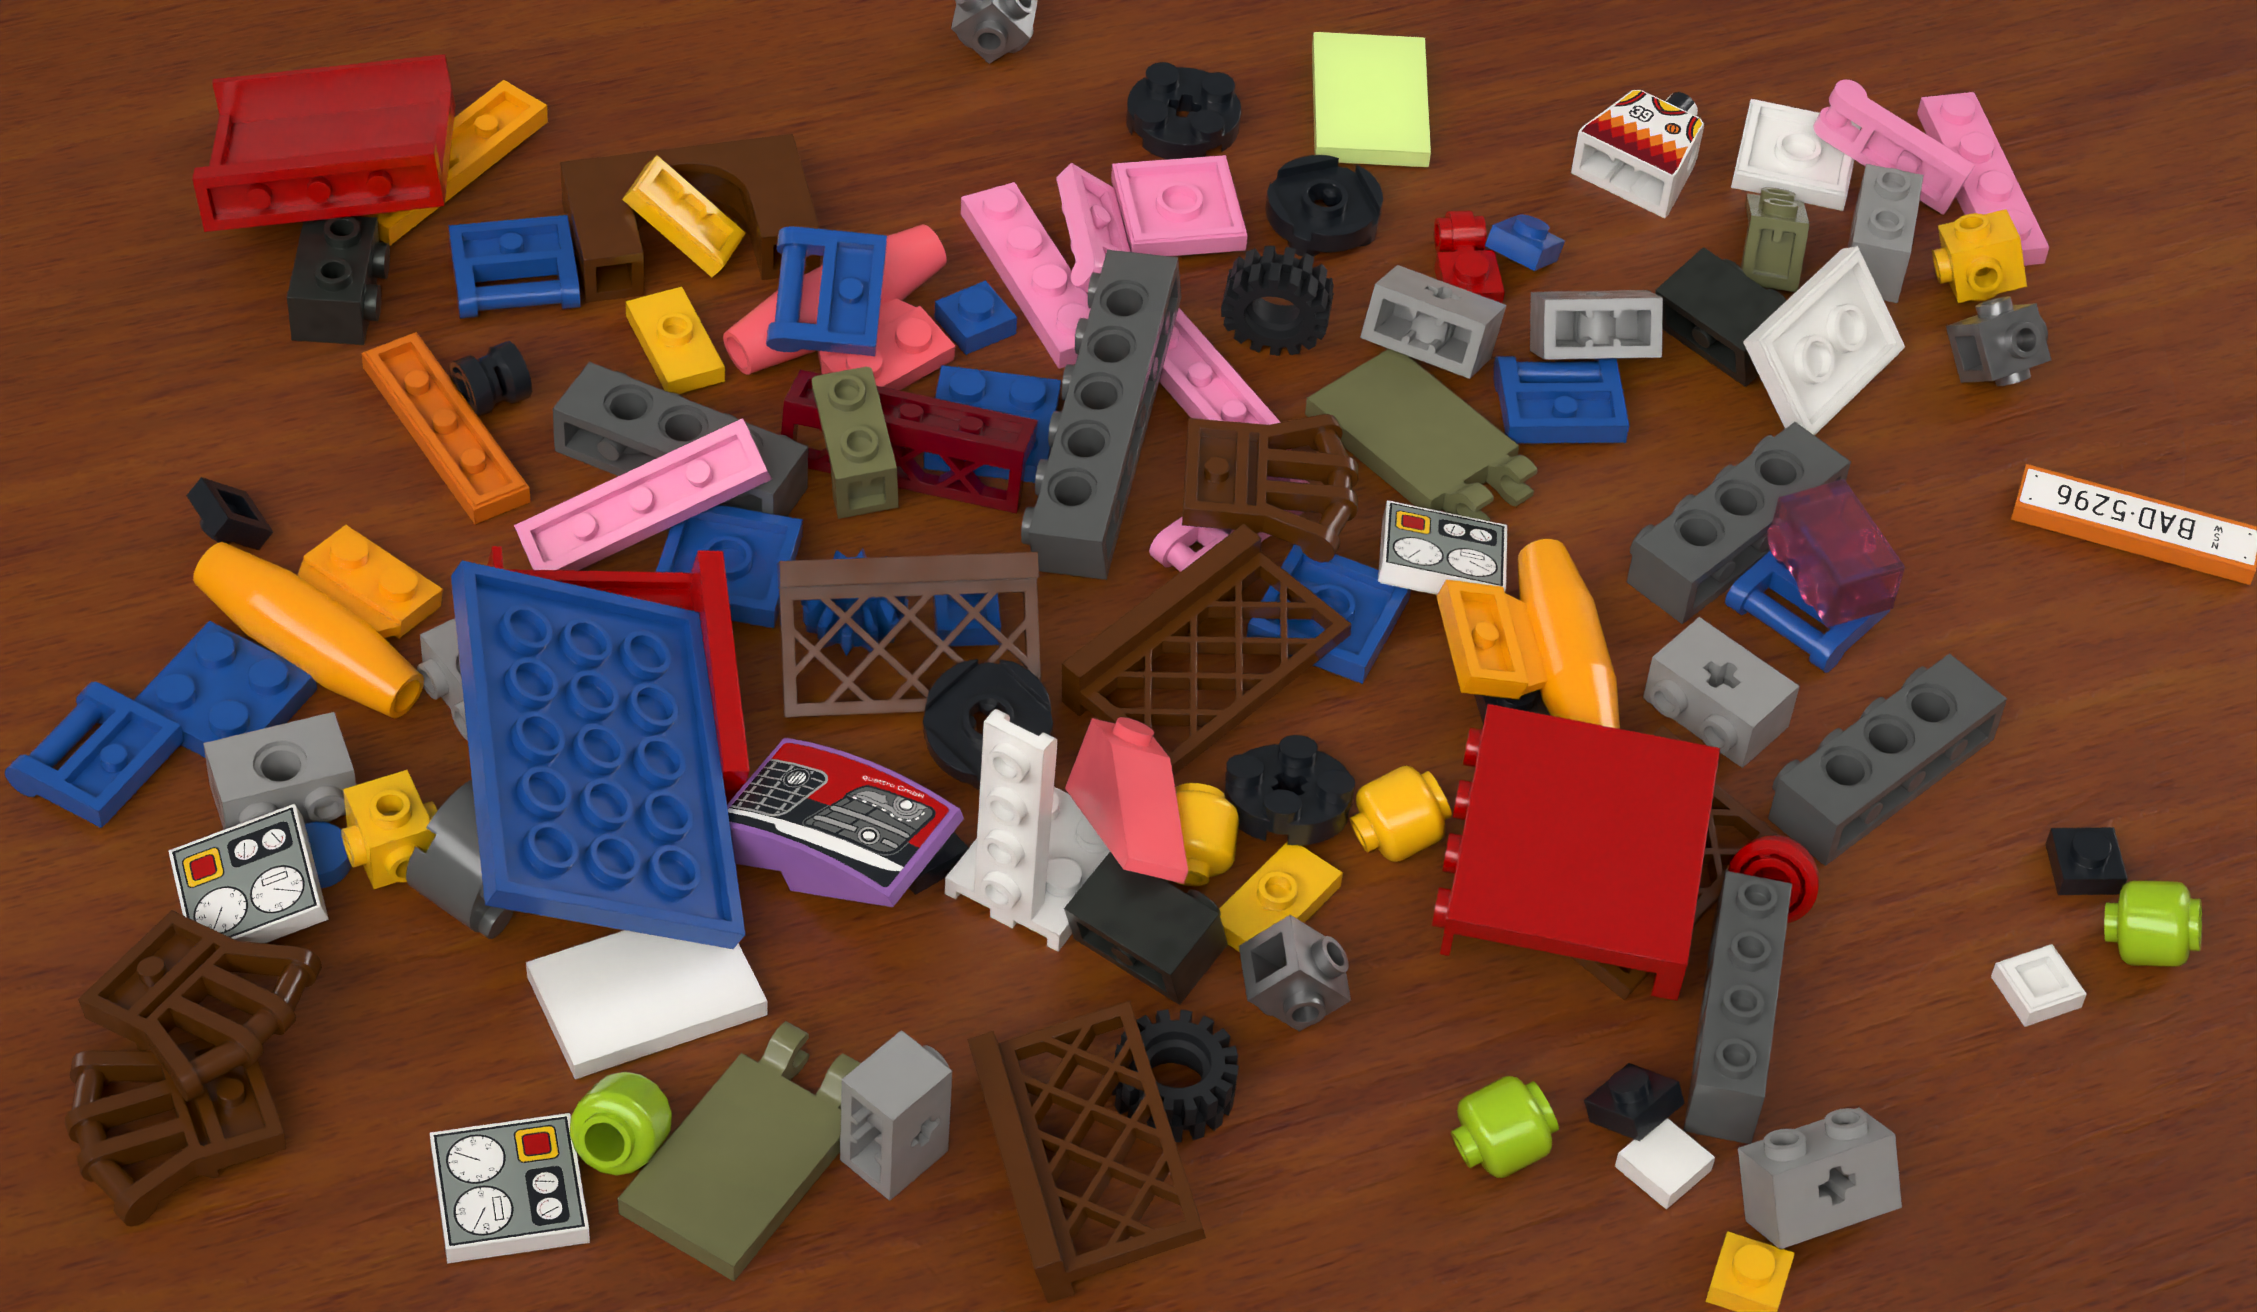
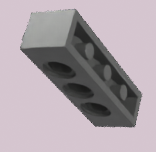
M589 362L553 408L555 451L620 476L739 419L733 415L721 413L687 400L679 394L667 392L633 379L622 372L612 371ZM745 422L772 480L719 505L788 517L808 489V446L798 443L787 436L778 435Z
M1796 422L1792 423L1775 437L1772 435L1766 436L1757 444L1750 456L1736 466L1730 464L1723 468L1710 486L1696 496L1693 494L1687 495L1678 503L1670 516L1656 526L1653 524L1647 525L1637 534L1630 546L1632 559L1627 583L1681 624L1685 623L1728 590L1740 576L1796 529L1802 533L1836 507L1842 498L1851 461Z
M1950 653L1929 669L1924 666L1916 669L1907 678L1898 692L1887 700L1883 697L1874 700L1865 709L1857 722L1844 731L1841 728L1833 730L1824 738L1816 752L1802 762L1799 760L1789 762L1779 772L1772 785L1775 795L1768 819L1790 838L1803 845L1824 866L1828 865L1994 740L2007 698Z
M1729 871L1725 873L1712 924L1683 1129L1685 1132L1751 1144L1766 1092L1792 888L1791 883Z

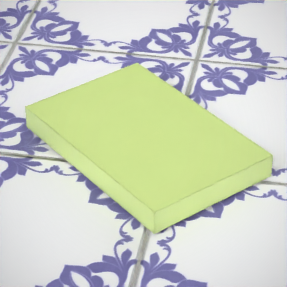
M1314 32L1312 41L1315 155L1339 158L1338 163L1429 167L1431 145L1425 38Z

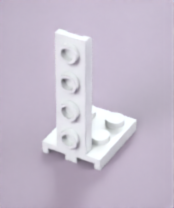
M994 709L984 721L977 839L945 877V894L954 899H957L962 894L990 908L991 918L1012 929L1016 923H1019L1047 938V946L1058 952L1072 934L1064 911L1065 906L1109 854L1110 850L1071 796L1054 787L1057 739L1046 733L1037 736L1011 723L1008 714Z

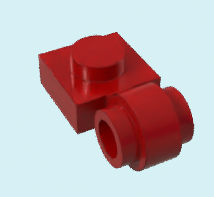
M1471 210L1447 211L1445 217L1435 218L1434 244L1437 256L1434 270L1437 280L1503 304L1505 291L1494 250H1485L1487 233L1484 217L1474 216Z

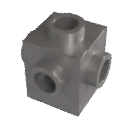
M955 0L956 8L951 29L965 46L973 48L989 64L1008 52L1015 53L1021 50L1033 35V23L1038 0Z
M2010 296L1992 299L1975 306L1978 315L1946 326L1961 383L1995 381L1996 386L2010 385L2031 378L2029 368L2051 361L2047 345L2048 330L2039 314L2037 303L2012 305Z
M1292 915L1285 917L1239 945L1247 1001L1259 1007L1265 1014L1276 1017L1292 1028L1301 1031L1310 1025L1318 1023L1326 1015L1351 1001L1346 974L1349 964L1342 946L1334 938L1324 936Z

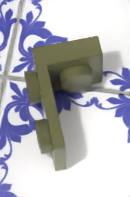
M1765 187L1761 188L1760 195L1747 194L1745 208L1748 217V228L1741 269L1747 277L1762 287L1796 292L1799 287L1810 223L1804 202L1795 200L1796 194L1794 192L1779 188Z
M860 367L814 376L812 378V390L831 464L833 501L838 519L898 508L897 466L872 369L870 367Z

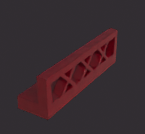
M801 369L784 399L781 435L787 436L796 442L798 425L817 428L823 433L812 390V378L823 374ZM877 386L897 466L898 488L1017 514L1021 505L1025 466L1036 441L1038 420ZM808 448V469L831 473L827 448L823 450ZM923 452L938 454L951 470L941 476L928 474L922 470L913 458ZM982 465L1010 470L1007 490L985 486L973 471Z

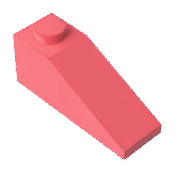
M1124 717L1118 718L1115 724L1092 718L1067 781L1066 791L1123 870L1184 884L1188 874V867L1170 757L1153 737L1154 731L1147 725Z

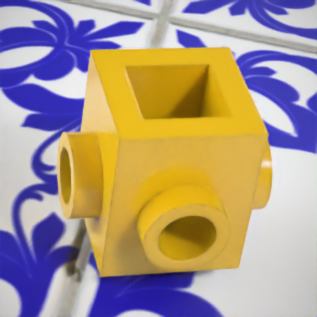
M2007 209L1984 215L1978 213L1961 216L1955 222L1938 225L1941 248L1932 250L1935 272L1940 284L1949 282L1958 303L1970 300L1985 301L1999 293L2027 287L2021 239Z
M408 770L343 789L347 828L341 829V836L352 867L364 866L373 889L396 882H407V866L415 846L426 853L436 834L426 828L438 811L432 801L422 803Z

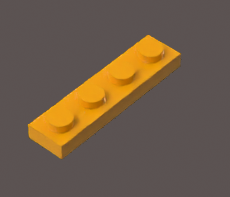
M502 80L454 117L445 203L548 123L547 105L509 82ZM439 207L359 216L376 217L378 220L379 239L389 243V246H391Z

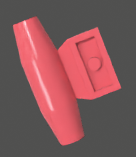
M922 224L887 236L876 355L867 356L818 351L821 374L870 367L873 371L876 386L900 391L941 368V365H946L954 360V343L921 306L915 307L903 301L946 265L947 259L944 247L930 227ZM823 265L804 275L799 323L817 324ZM778 290L734 324L723 335L728 355L735 366L746 375L815 352V350L804 349L797 352H780L766 345L768 325L775 322Z

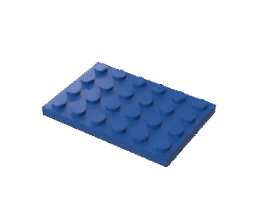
M462 560L451 575L485 906L734 949L746 934L699 612Z

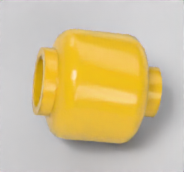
M1406 765L1358 789L1356 805L1359 813L1349 819L1360 844L1367 853L1378 848L1386 859L1398 862L1442 840L1446 833L1444 820L1452 817V812L1441 787L1432 773L1426 771L1420 774L1413 767Z
M1201 783L1181 784L1175 787L1188 874L1184 884L1175 883L1185 886H1202L1209 882V877L1225 873L1232 866L1235 860L1239 816L1235 806L1225 799V795L1220 789Z

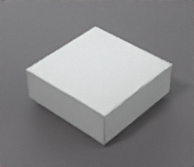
M2053 944L1997 962L1991 978L2024 1027L2082 1008L2087 995Z
M1667 1118L1641 1141L1634 1139L1618 1153L1615 1167L1661 1206L1668 1209L1712 1171L1715 1157Z

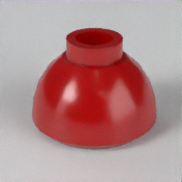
M1768 835L1754 839L1745 844L1730 862L1729 872L1792 884L1787 923L1794 922L1806 915L1816 901L1820 883L1816 863L1810 852L1799 842L1780 835Z

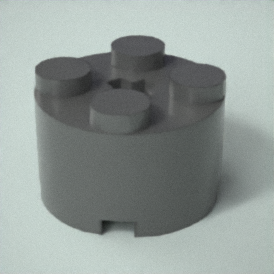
M470 780L445 801L426 828L436 834L426 853L415 846L407 866L406 880L410 887L474 932H480L488 939H493L504 930L514 911L485 906L472 780Z

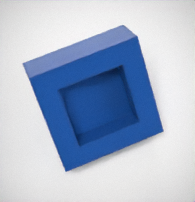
M1520 214L1493 224L1485 246L1536 271L1558 261L1565 240L1549 233L1550 227L1542 220Z
M986 280L935 301L934 318L965 355L1016 334L1017 316Z
M997 593L979 613L1001 632ZM961 594L972 607L985 595ZM934 595L932 599L935 633L943 641L968 613L948 595ZM973 619L949 646L1000 645V643Z

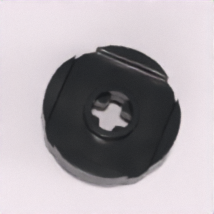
M1159 62L1149 66L1146 70V77L1138 81L1131 89L1127 102L1126 124L1131 135L1134 130L1136 134L1143 138L1142 147L1153 155L1168 160L1206 157L1207 150L1215 149L1222 144L1221 152H1223L1236 140L1240 126L1241 103L1235 94V82L1227 74L1220 72L1209 73L1199 69L1175 67L1170 63ZM1177 111L1189 112L1187 117L1176 116Z
M1328 155L1304 156L1285 163L1278 170L1277 179L1272 184L1270 182L1267 190L1265 210L1271 227L1278 235L1288 241L1290 248L1296 249L1295 254L1298 256H1303L1307 253L1314 257L1320 252H1340L1371 244L1377 234L1382 211L1383 193L1379 183L1369 171L1357 164L1355 172L1348 168L1339 167V158ZM1316 200H1323L1327 206L1332 207L1318 206L1314 202Z
M978 659L961 662L943 673L928 693L923 719V733L931 757L948 775L963 783L971 784L979 791L983 734L975 731L977 725L973 717L975 713L981 711L984 715L989 716L994 709H998L1010 716L1011 723L1037 736H1040L1042 733L1052 736L1053 720L1049 695L1043 684L1033 673L1015 662L1001 659L999 664L990 662L978 664Z
M1302 735L1286 736L1279 744L1261 746L1246 751L1243 754L1234 755L1226 763L1225 799L1235 806L1239 816L1238 828L1244 833L1266 841L1267 831L1275 834L1288 835L1287 845L1303 846L1326 841L1340 833L1346 826L1349 811L1353 806L1355 779L1339 761L1326 753L1318 751L1316 742L1311 738Z

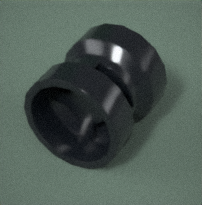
M505 341L490 347L486 356L476 358L469 355L450 363L451 380L478 417L492 412L495 404L506 401L513 404L531 397L532 383L528 368L520 351L511 341Z

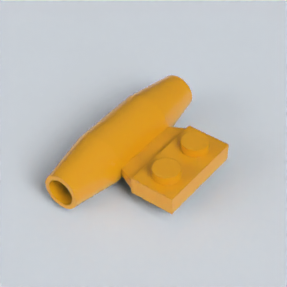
M348 525L343 526L305 554L298 575L225 542H219L210 547L199 560L193 575L195 585L247 636L311 675L314 681L324 688L394 719L406 714L416 703L424 686V677L385 638L395 636L400 639L440 608L443 588Z
M1541 539L1526 545L1518 555L1520 600L1506 594L1501 586L1445 580L1436 597L1461 693L1520 699L1522 695L1540 689L1542 700L1551 716L1620 729L1617 679L1595 602L1563 543L1554 539Z

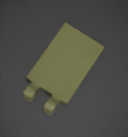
M1387 349L1307 397L1305 415L1307 417L1321 414L1335 416L1342 428L1341 442L1344 448L1414 506L1437 511L1443 509L1446 513L1490 521V518L1480 509L1493 502L1494 496L1482 485L1483 483L1487 482L1498 491L1508 504L1515 507L1533 496L1534 490L1524 482L1537 474V467L1527 457L1518 455L1519 445L1405 354Z
M785 1021L772 1035L759 1062L743 1053L736 1058L618 1197L619 1214L730 1280L735 1281L840 1153L842 1079L861 1063L842 1053L828 1069L816 1095L790 1081L803 1069L809 1059V1054L800 1049L809 1039V1034Z

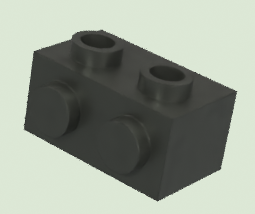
M350 216L303 222L287 294L291 340L355 345L365 344L369 321H378L381 312V286L376 285L377 278L387 279L390 262L389 243L379 242L378 220L376 217Z
M1703 247L1655 290V294L1663 298L1662 329L1746 387L1759 374L1743 341L1787 300L1776 290H1766L1747 277L1735 262L1729 259L1722 260Z
M1109 852L1064 908L1076 941L1179 1005L1228 945L1220 918L1221 911L1207 896L1193 889L1185 893L1168 883L1166 879L1123 870L1111 852Z

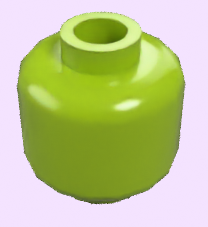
M2128 881L2120 891L2119 902L2106 903L2105 942H2118L2121 959L2131 966H2182L2187 962L2190 951L2201 950V899H2192L2188 888L2180 882Z
M630 1072L610 1074L597 1082L578 1102L571 1115L569 1134L575 1151L587 1165L600 1173L615 1176L629 1174L647 1164L663 1145L671 1130L672 1112L665 1094L657 1084L643 1075Z
M1505 1076L1463 1097L1459 1101L1457 1113L1461 1126L1452 1130L1451 1136L1461 1157L1469 1168L1481 1163L1490 1175L1497 1178H1505L1546 1157L1552 1149L1551 1134L1559 1130V1125L1550 1104L1535 1081L1525 1085L1517 1077Z

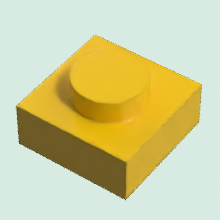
M1727 1231L1705 1302L1735 1312H1777L1795 1253Z

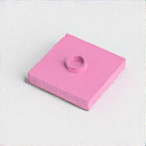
M1226 155L1112 164V185L1115 189L1130 252L1160 256H1180L1246 250L1247 232Z

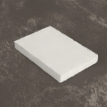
M1858 246L1841 249L1743 341L1785 429L1796 422L1813 435H1816L1905 348Z
M624 930L526 962L527 978L575 1079L766 1016L768 1013V1001L739 943L734 949Z

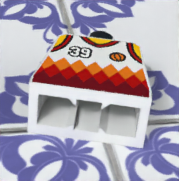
M1642 90L1630 91L1579 130L1571 173L1665 219L1674 206L1698 157L1704 123L1701 118L1697 117L1698 110L1695 102L1691 97L1681 92L1672 93L1663 101Z

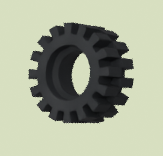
M1265 246L1263 256H1260L1254 248L1246 252L1245 260L1239 256L1234 261L1233 268L1229 270L1221 307V317H1225L1223 325L1227 331L1235 330L1234 339L1242 344L1249 338L1252 340L1251 350L1260 353L1262 346L1265 345L1271 347L1270 355L1280 356L1282 347H1287L1289 354L1295 355L1300 354L1301 345L1310 350L1316 346L1317 338L1323 339L1328 327L1334 295V284L1332 278H1326L1328 270L1323 264L1313 268L1314 257L1305 253L1301 259L1294 258L1296 251L1294 248L1285 247L1284 255L1276 254L1275 246ZM1262 297L1282 298L1290 301L1293 305H1276L1265 301Z
M1169 1009L1157 1011L1155 1024L1151 1023L1147 1015L1142 1016L1136 1021L1151 1068L1162 1064L1175 1063L1185 1065L1201 1076L1200 1082L1184 1088L1168 1087L1156 1081L1175 1142H1182L1183 1130H1189L1192 1139L1196 1140L1204 1137L1206 1124L1215 1131L1222 1125L1223 1115L1229 1116L1233 1107L1239 1065H1237L1238 1053L1236 1046L1229 1047L1230 1035L1224 1028L1212 1035L1214 1026L1212 1019L1203 1016L1200 1023L1196 1025L1191 1023L1193 1011L1181 1010L1179 1020H1170ZM1125 1031L1121 1035L1120 1045L1117 1044L1115 1058L1127 1041ZM1133 1059L1128 1069L1138 1072ZM1119 1082L1112 1092V1096L1116 1095L1115 1107L1119 1114L1128 1111L1127 1117L1131 1118L1143 1100L1145 1092ZM1151 1115L1147 1125L1156 1129Z

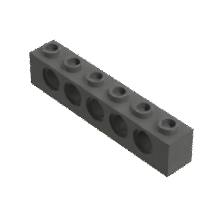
M1107 249L1101 273L1093 272L1088 287V307L1091 310L1088 319H1079L1075 334L1077 360L1075 365L1067 364L1063 374L1062 399L1065 403L1062 412L1054 411L1050 420L1048 442L1049 447L1052 448L1049 459H1040L1036 470L1035 493L1038 496L1035 508H1026L1022 521V543L1030 545L1031 552H1038L1039 571L1107 580L1182 297L1178 257Z

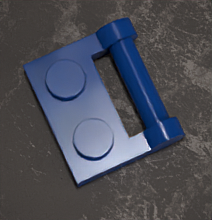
M568 215L448 225L460 319L478 317V311L561 304L562 309L580 308L579 282ZM550 275L558 276V280L475 287V282Z
M792 226L780 229L776 249L782 254L775 322L768 325L766 345L780 352H797L804 349L875 356L887 235ZM810 255L824 256L817 324L799 323L806 257Z
M1515 356L1495 357L1494 387L1495 391L1499 394L1505 435L1515 443H1626L1630 425L1616 358L1576 362H1517Z
M1795 529L1735 581L1727 593L1725 604L1740 615H1744L1747 612L1810 654V663L1827 673L1838 664L1846 650L1890 612L1895 595ZM1768 588L1772 589L1830 628V630L1823 634L1763 592Z
M90 682L76 697L77 706L29 755H19L5 769V776L11 786L21 794L28 797L39 795L90 823L103 828L184 742L181 724L101 683ZM96 723L102 724L58 771L54 769L55 765Z

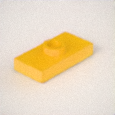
M657 155L644 167L622 199L711 277L715 276L725 266L746 234L745 231Z
M683 287L626 301V317L665 391L681 394L725 382V366Z
M1287 841L1219 908L1228 945L1240 952L1239 945L1289 915L1305 923L1341 887L1343 872L1303 846L1287 845Z

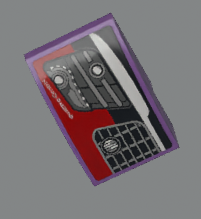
M790 738L782 739L727 804L735 864L781 871L790 891L887 907H894L964 819L960 808L901 774L841 750Z

